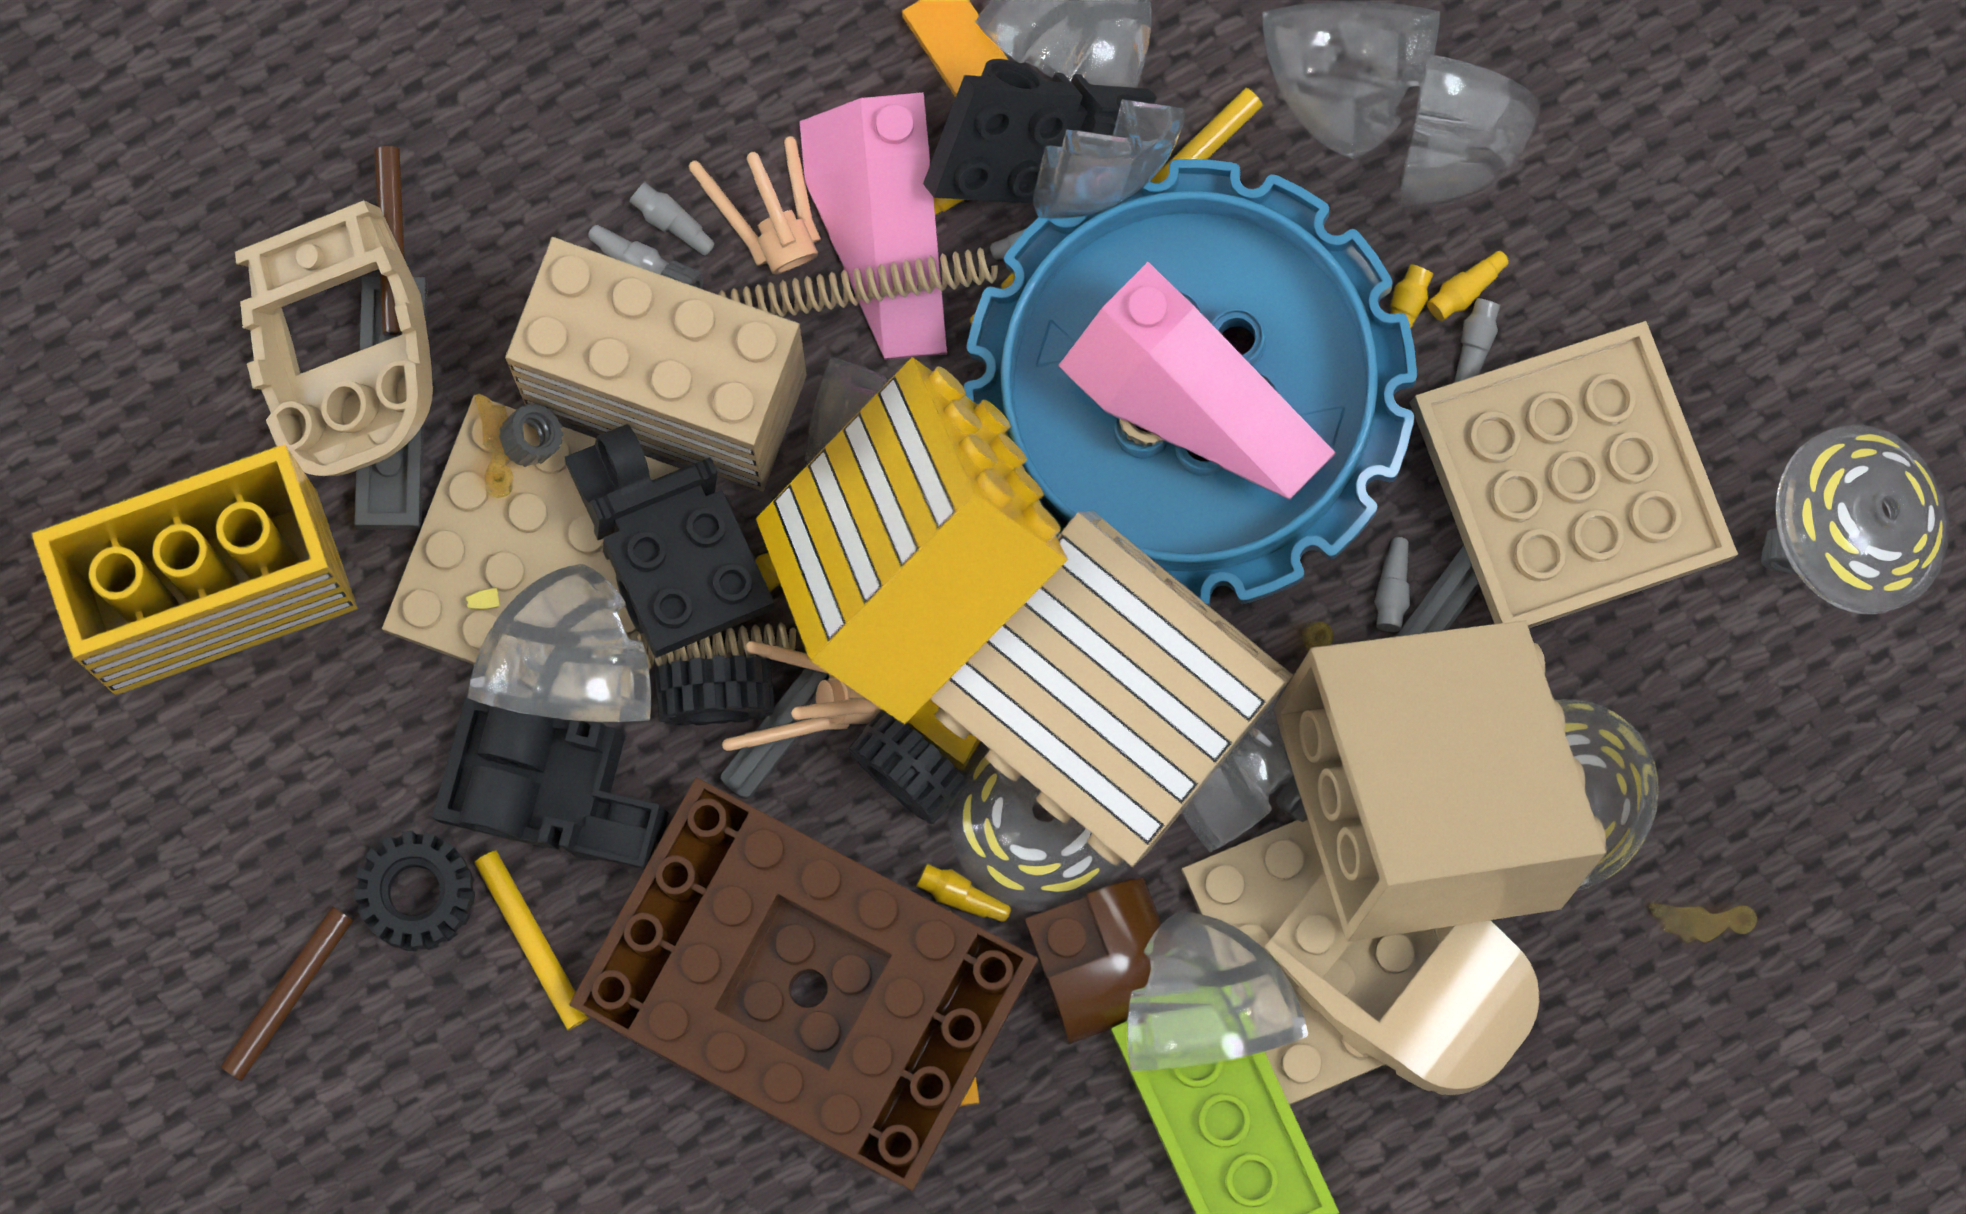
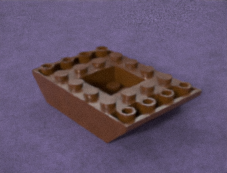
M696 777L569 1005L623 1038L862 1168L914 1192L1039 959ZM805 973H817L823 976L828 987L825 999L819 1005L811 1008L797 1005L793 1001L791 993L795 980Z

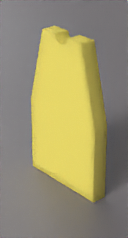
M497 588L481 590L466 597L469 609L485 610L500 607Z

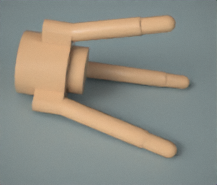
M789 136L785 138L784 145L798 219L795 218L792 210L783 212L758 153L750 152L747 155V161L754 175V180L770 216L758 224L762 234L760 237L756 235L698 161H692L689 164V170L749 247L757 267L768 263L772 274L776 275L805 264L818 256L814 243L821 240L812 220L801 159L799 158L797 143L794 137Z
M749 641L746 645V650L751 654L829 674L811 662L807 653L757 641ZM829 674V679L822 680L817 687L816 704L795 707L791 712L794 719L807 720L727 738L723 741L722 747L726 751H732L824 730L847 729L849 724H869L881 712V708Z

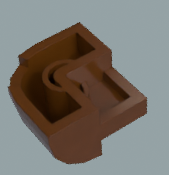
M1143 878L1127 880L1087 893L1086 897L1028 917L1024 921L1068 1044L1108 1031L1115 1026L1151 1010L1166 989L1171 968L1168 940L1147 883Z

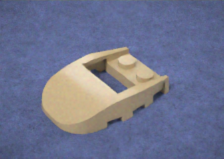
M363 200L235 251L236 264L247 266L249 269L252 296L240 301L243 328L250 330L254 361L247 363L252 387L262 390L271 414L266 419L276 446L285 444L304 473L317 476L345 475L385 460L402 449L417 434L429 413L433 394L432 368L421 293L380 207ZM379 269L382 275L387 276L390 283L400 331L403 334L300 374L293 342L282 307Z
M1325 871L1260 953L1269 963L1274 958L1300 986L1297 993L1315 1011H1319L1343 1035L1342 1039L1362 1055L1369 1054L1395 1069L1398 1076L1424 1090L1434 1091L1438 1094H1463L1474 1091L1491 1081L1524 1042L1538 1014L1539 987L1531 963L1525 954L1491 920L1453 926L1380 1022H1378L1323 979L1351 944V942L1346 940Z

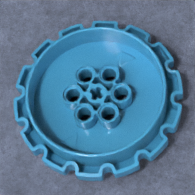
M1176 159L1170 163L1167 179L1160 183L1148 181L1142 168L1139 166L1129 167L1080 187L1076 192L1080 210L1075 217L1064 219L1053 210H1047L1020 235L1004 256L1007 269L1015 275L1014 282L1005 289L987 287L981 296L975 312L967 342V351L972 359L983 362L987 369L983 377L964 384L965 396L976 404H979L982 400L989 401L1008 419L1011 427L1006 432L1027 458L1023 467L1026 473L1036 481L1043 491L1044 495L1039 499L1041 505L1060 526V531L1056 534L1057 538L1078 512L1094 511L1207 605L1210 606L1211 594L1219 586L1230 587L1235 592L1237 600L1241 604H1246L1274 595L1301 582L1304 579V569L1300 559L1305 552L1315 550L1327 559H1335L1360 535L1376 515L1377 504L1367 494L1366 486L1374 480L1393 482L1397 478L1404 460L1413 427L1414 413L1397 405L1394 395L1401 389L1413 387L1416 383L1415 348L1407 316L1403 313H1385L1379 306V301L1389 294L1392 289V279L1386 268L1357 230L1350 229L1338 236L1327 233L1324 229V225L1329 217V206L1326 202L1304 188L1272 174L1267 176L1259 188L1248 189L1240 181V167L1236 163L1208 159ZM1147 262L1194 305L1221 334L1228 328L1236 326L1243 327L1252 333L1255 338L1254 345L1250 351L1242 356L1335 452V455L1291 500L1285 499L1237 476L1212 461L1196 460L1181 446L1179 448L1166 441L1161 444L1158 443L1156 446H1147V448L1140 444L1138 446L1135 445L1132 440L1129 441L1126 434H1123L1122 427H1120V419L1104 412L1059 368L1058 365L1099 311Z

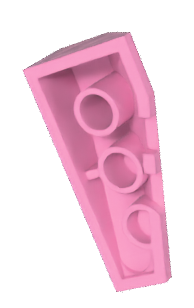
M924 93L859 98L799 121L805 184L844 270L848 272L849 281L855 296L856 283L853 273L855 268H858L861 272L862 285L866 296H868V280L866 275L868 265L873 269L874 282L879 295L880 276L878 267L880 264L885 266L886 279L892 292L893 277L890 265L893 261L897 264L899 279L905 290V273L903 269L905 259L910 263L911 275L916 288L917 270L915 261L917 258L922 260L923 272L929 286L928 258L930 255L934 258L936 272L941 283L933 196L923 185L930 167ZM936 286L930 294L922 289L921 293L917 296L910 290V293L905 298L898 292L893 300L885 295L881 302L874 298V296L869 304L862 299L860 300V307L884 360L947 354L942 291L936 288Z
M1149 262L1104 305L1058 365L1104 412L1123 421H1129L1160 436V439L1179 448L1181 446L1218 464L1221 468L1288 500H1291L1335 455L1330 446L1197 308Z

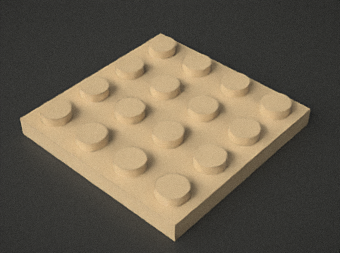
M1646 321L1416 395L1410 401L1494 624L1526 620L1528 628H1532L1731 561L1738 555Z
M474 395L382 630L387 634L481 668L482 648L486 645L489 648L493 671L495 647L497 645L502 647L507 671L508 646L510 644L515 646L520 670V652L523 642L528 646L532 668L533 646L536 641L541 645L544 665H546V644L549 640L554 645L557 664L559 661V642L562 639L567 644L570 664L572 641L575 638L580 644L583 663L585 640L588 637L593 643L596 662L597 645L600 636L605 639L609 661L610 640L613 635L618 638L621 657H623V638L626 634L630 636L635 656L636 636L639 632L633 625L622 601L616 581V573L610 559L606 560L604 556V538L597 540L594 534L593 522L565 464V456L595 445L596 438L562 426L563 441L555 454L542 464L538 463L527 467L518 465L504 454L505 452L499 438L502 423L516 409ZM524 424L525 441L534 447L539 446L540 439L537 431L531 426ZM645 456L651 480L680 469ZM497 588L500 607L485 610L469 609L467 607V596L481 590ZM642 633L641 635L644 637L646 651L648 653L649 644L644 634ZM641 659V666L636 672L631 668L629 662L625 672H621L616 663L615 669L611 674L605 670L603 664L602 670L598 675L593 672L590 664L589 672L585 676L579 671L577 665L576 673L572 677L566 672L564 666V672L559 678L551 668V673L547 679L538 670L537 677L532 680L526 671L524 678L520 682L622 719L643 662ZM513 672V675H512V678H511V679H514V680L519 681V680L515 677L514 672Z
M1296 820L1182 868L1183 876L1226 976H1230L1289 1105L1386 1065L1367 1053L1365 1055L1360 1054L1342 1039L1343 1035L1319 1011H1315L1297 993L1300 986L1274 958L1269 963L1260 954L1324 872L1308 820L1304 822ZM1453 926L1352 941L1323 979L1380 1022Z

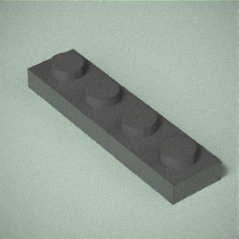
M362 277L360 351L394 338L384 336L382 333L380 277ZM413 277L421 293L427 328L428 282L425 277ZM424 423L417 434L398 452L385 460L356 470L355 526L358 530H421Z

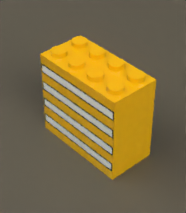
M914 357L908 360L756 518L810 661L903 724L1068 561L1056 536L1060 531V526L1051 514L1042 507L1039 499L1044 495L1043 491L1036 481L1026 473L1023 464L1027 461V458L1006 432L1011 427L1008 419L989 401L982 400L979 404H976L965 396L966 392L963 386L944 368L937 367L934 371H931Z
M285 444L32 533L73 658L115 695L358 609L318 493Z

